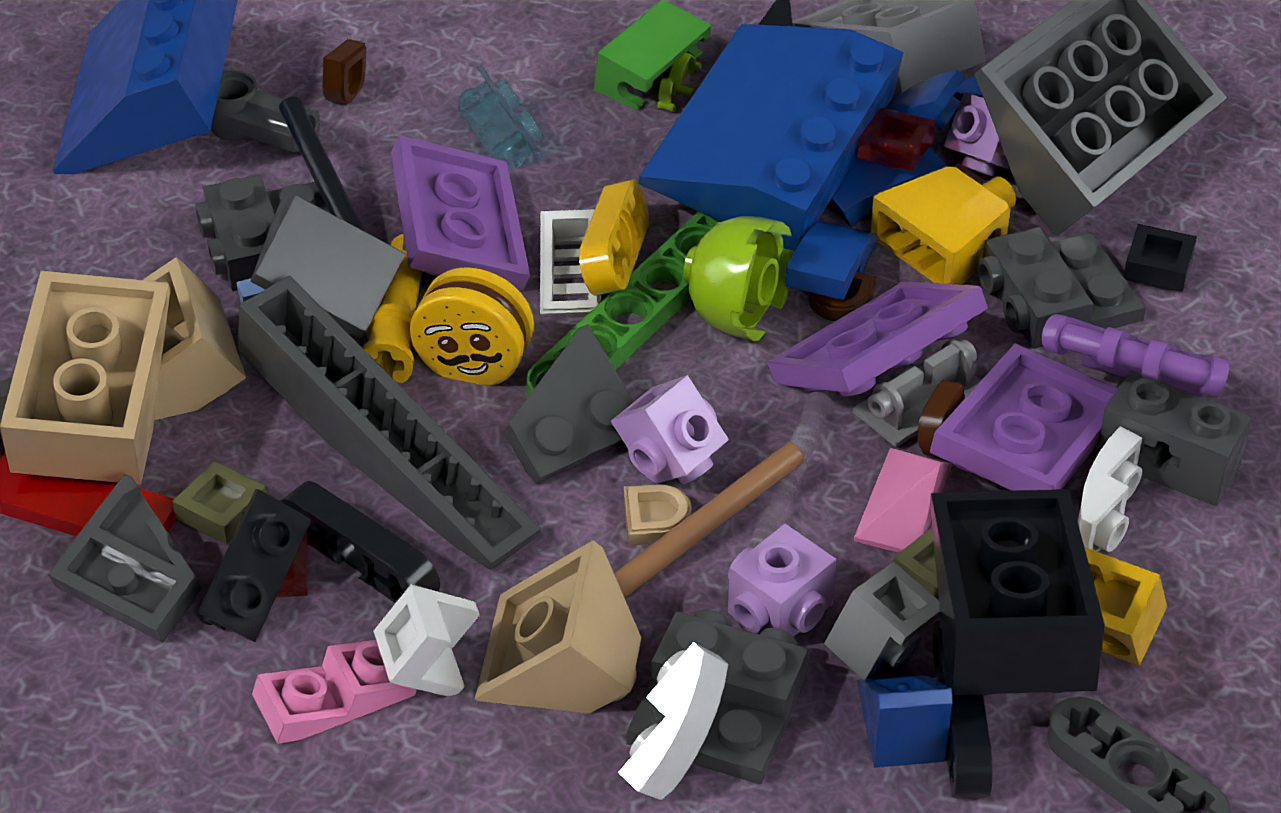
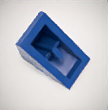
M926 674L866 679L865 681L863 679L857 680L874 768L945 762L952 711L951 688Z

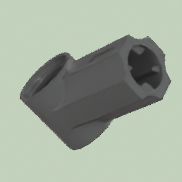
M237 70L224 71L211 126L215 136L227 141H242L251 138L294 153H300L279 110V105L284 99L258 91L256 80L246 72ZM303 105L317 133L320 126L319 111Z

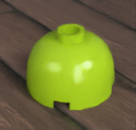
M739 216L717 223L701 238L698 246H694L689 250L684 262L683 275L685 281L689 282V294L697 314L716 330L732 337L757 342L761 339L766 331L756 329L755 326L770 305L782 309L790 287L785 286L786 267L794 251L783 248L781 235L792 236L787 225L781 221L763 217ZM743 309L752 311V312H754V313H749V312H747V311H745V310H743Z

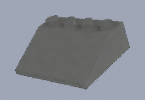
M1071 0L975 73L1019 192L1051 232L1057 236L1094 209L1227 98L1148 0Z

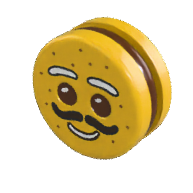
M470 267L451 269L437 276L429 285L410 323V336L413 346L421 360L432 371L441 377L485 386L500 384L515 372L523 353L532 339L534 331L532 310L521 292L497 274Z

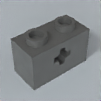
M1130 370L1104 409L1097 455L1107 440L1121 426L1142 437L1137 466L1142 468L1143 478L1217 507L1241 466L1252 416L1166 383L1142 377L1141 374Z

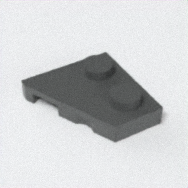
M589 324L579 328L504 431L526 473L536 484L624 443L612 425L611 420L634 401Z
M126 474L122 476L48 573L56 588L162 643L202 590L194 573L182 554L177 550L157 515H155L136 482Z

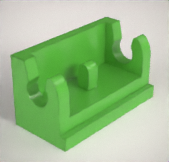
M660 0L597 53L594 91L635 110H639L645 105V101L638 95L631 94L626 89V86L630 84L633 88L646 92L652 87L653 81L685 53L695 56V60H697L703 53L694 45L699 41L704 42L710 37L712 25L666 0Z

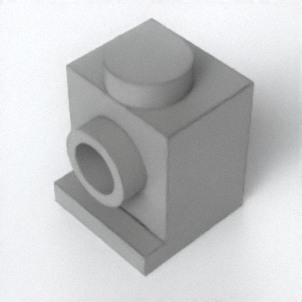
M892 562L853 590L824 645L864 681L874 673L881 671L887 663L896 669L919 646L922 637L918 632L940 616L939 600L900 566Z

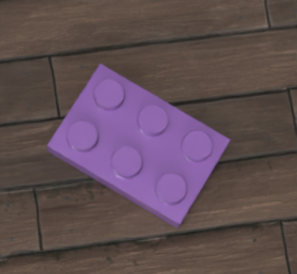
M399 135L391 151V158L409 268L421 270L430 275H440L455 268L470 267L483 269L499 275L522 292L530 277V271L507 161Z
M901 282L767 361L773 380L779 385L802 387L805 392L830 390L838 391L841 396L857 395L872 388L876 384L875 377L886 370L902 367L918 360L922 356L921 349L932 342L948 339L964 332L968 327L966 322L987 310L988 306L981 286Z
M1014 344L935 431L929 453L953 463L963 471L975 473L1012 491L1063 489L1099 444L1104 409L1118 388L1018 344Z

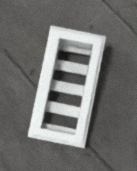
M595 209L541 211L540 316H586L601 302L602 295H592L585 283L554 284V278H583L580 265L554 266V262L579 261L580 249L555 250V245L581 244ZM588 294V300L553 301V295Z

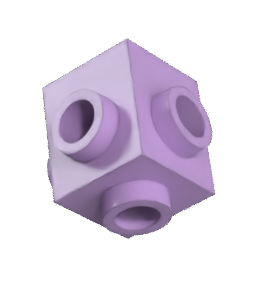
M964 92L960 101L962 103L957 109L944 147L965 154L962 166L992 177L995 176L998 167L1011 171L984 98Z
M688 375L652 387L611 420L612 425L628 448L629 457L633 465L647 478L657 484L676 478L681 484H686L698 478L713 466L714 463L709 456L729 440L717 422V416L713 407L701 397Z
M784 524L755 548L749 547L744 549L732 562L728 571V613L733 616L741 628L748 632L760 634L764 629L777 628L789 633L793 637L799 632L806 633L818 624L825 610L833 604L837 559L787 524Z

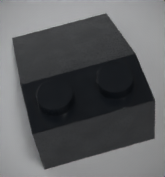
M1069 489L931 493L930 509L942 640L952 695L1097 691L1105 623Z

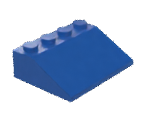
M120 0L89 34L53 172L55 174H76L210 132L237 0Z
M741 24L640 174L638 184L720 221H726L739 216H755L781 221L790 228L792 236L781 234L783 248L795 252L805 234L819 220L892 100L904 52L851 29Z

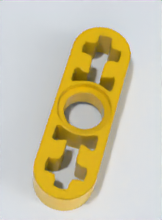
M635 179L604 186L579 250L581 273L587 289L594 296L626 289L648 229L649 213L646 198L641 186Z

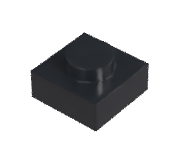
M1138 224L1126 260L1123 277L1125 280L1183 292L1194 255L1197 236Z

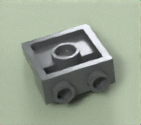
M261 175L233 178L222 183L203 186L205 201L195 203L202 237L214 236L215 238L207 240L214 274L226 273L232 292L238 291L237 282L252 278L277 208L284 197L297 195L329 212L315 182L293 184L285 188L266 191Z
M1038 227L985 240L983 257L978 260L977 264L980 283L987 293L995 292L1003 303V312L1007 325L1013 332L1022 331L1033 349L1043 346V328L1047 320L1054 314L1072 317L1107 329V327L1116 328L1144 320L1146 307L1091 232L1050 242L1041 228Z
M699 610L694 616L676 611L652 660V680L628 727L627 745L632 746L644 730L654 724H660L666 717L646 697L658 684L657 676L663 665L676 653L687 650L694 642L719 655L728 664L716 715L692 764L761 785L805 684L808 648L798 646L795 638L781 629L767 628L761 631L760 634H755L734 628L724 615L714 610Z

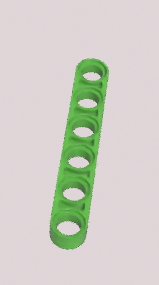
M698 211L631 274L626 289L611 292L544 354L527 373V398L579 328L589 324L602 348L608 352L607 357L614 369L619 368L691 298L689 282L685 281L683 275L684 262L687 256L684 252L694 246H698L701 238L719 223L718 219ZM669 280L679 286L666 291L653 289L649 285L655 281ZM634 313L640 315L644 320L636 324H621L615 321L614 318L620 314Z

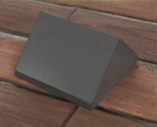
M294 195L284 197L280 202L250 282L266 290L290 275L346 332L361 339L406 253Z

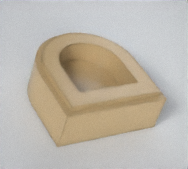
M661 484L623 486L629 546L653 544L692 515V506L689 498L675 487Z

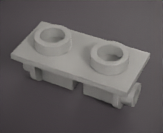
M951 339L945 342L941 350L925 359L924 364L920 367L914 366L888 383L880 382L875 385L872 395L853 407L852 412L893 446H900L918 434V425L923 408L942 380L962 384L965 398L980 383L981 380L972 374V363L977 359L974 346L964 339L961 341Z

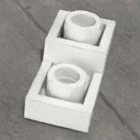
M1121 426L1107 440L1098 453L1089 471L1083 490L1078 525L1084 547L1097 552L1101 548L1111 552L1123 539L1129 525V518L1124 515L1126 501L1134 493L1142 477V468L1137 466L1142 437Z
M694 642L687 650H682L673 655L659 671L657 676L658 684L646 698L666 717L660 724L648 727L637 737L630 749L629 754L631 758L618 772L638 792L662 800L675 789L696 758L716 715L725 685L728 664L719 655Z

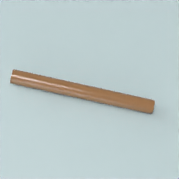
M792 442L785 443L617 570L614 575L624 598H627L804 462L800 449Z

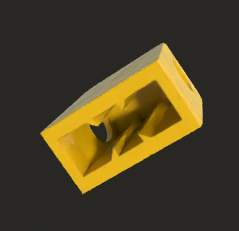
M947 166L873 196L871 233L877 234L876 241L933 283L962 285L978 271L977 264L978 260L983 257L985 240L1007 235L1010 209L1016 204L1015 191L1011 184L1002 177H995L981 185L958 168Z

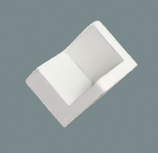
M410 585L374 629L389 682L448 697L459 694L464 688V683L452 648L479 617L476 603L471 600Z

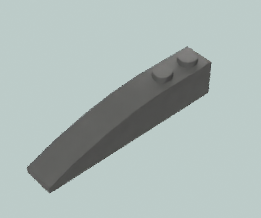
M290 275L239 305L237 351L331 447L450 544L491 570L540 536L541 528Z

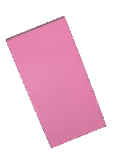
M371 640L328 646L322 666L258 674L252 696L277 744L308 738L413 697L417 689L389 682L377 641Z

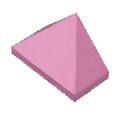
M890 448L854 536V541L898 553L908 547L928 531L932 521L930 509L931 493L943 492L952 463Z

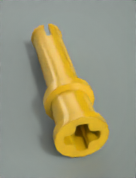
M404 234L395 237L391 242L392 247L406 254L366 330L369 340L362 347L397 383L407 381L413 372L414 357L411 351L413 343L410 336V323L416 309L423 274L421 270L409 268L407 252L404 250Z

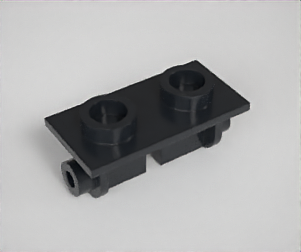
M255 489L248 506L244 507L243 517L205 598H202L199 603L200 609L198 611L201 614L200 621L202 623L215 625L218 629L224 631L227 628L253 642H256L312 520L260 489Z

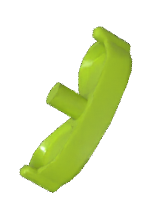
M685 53L673 63L668 79L662 77L659 88L658 108L675 112V104L671 103V99L676 93L692 96L695 88L682 85V81L687 74L694 73L695 70H701L702 65L695 61V56Z

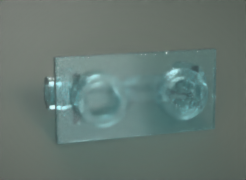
M479 65L477 69L485 81L475 88L465 90L460 95L458 110L461 116L466 119L491 158L507 161L508 171L518 169L522 165L523 160L535 153L540 162L546 161L535 144L543 139L544 136L526 109L517 115L514 111L521 107L522 104L503 77L494 83L483 66Z

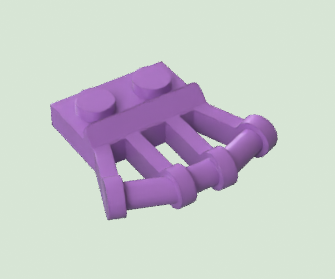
M1060 314L1052 315L1043 328L1042 344L1044 349L1060 355H1065L1070 351L1082 353V364L1085 367L1125 378L1131 370L1141 374L1142 377L1166 383L1200 397H1203L1204 394L1215 398L1219 397L1227 380L1229 372L1228 360L1212 355L1184 351L1160 340L1152 339L1147 341L1136 338L1123 330L1112 327L1104 329Z

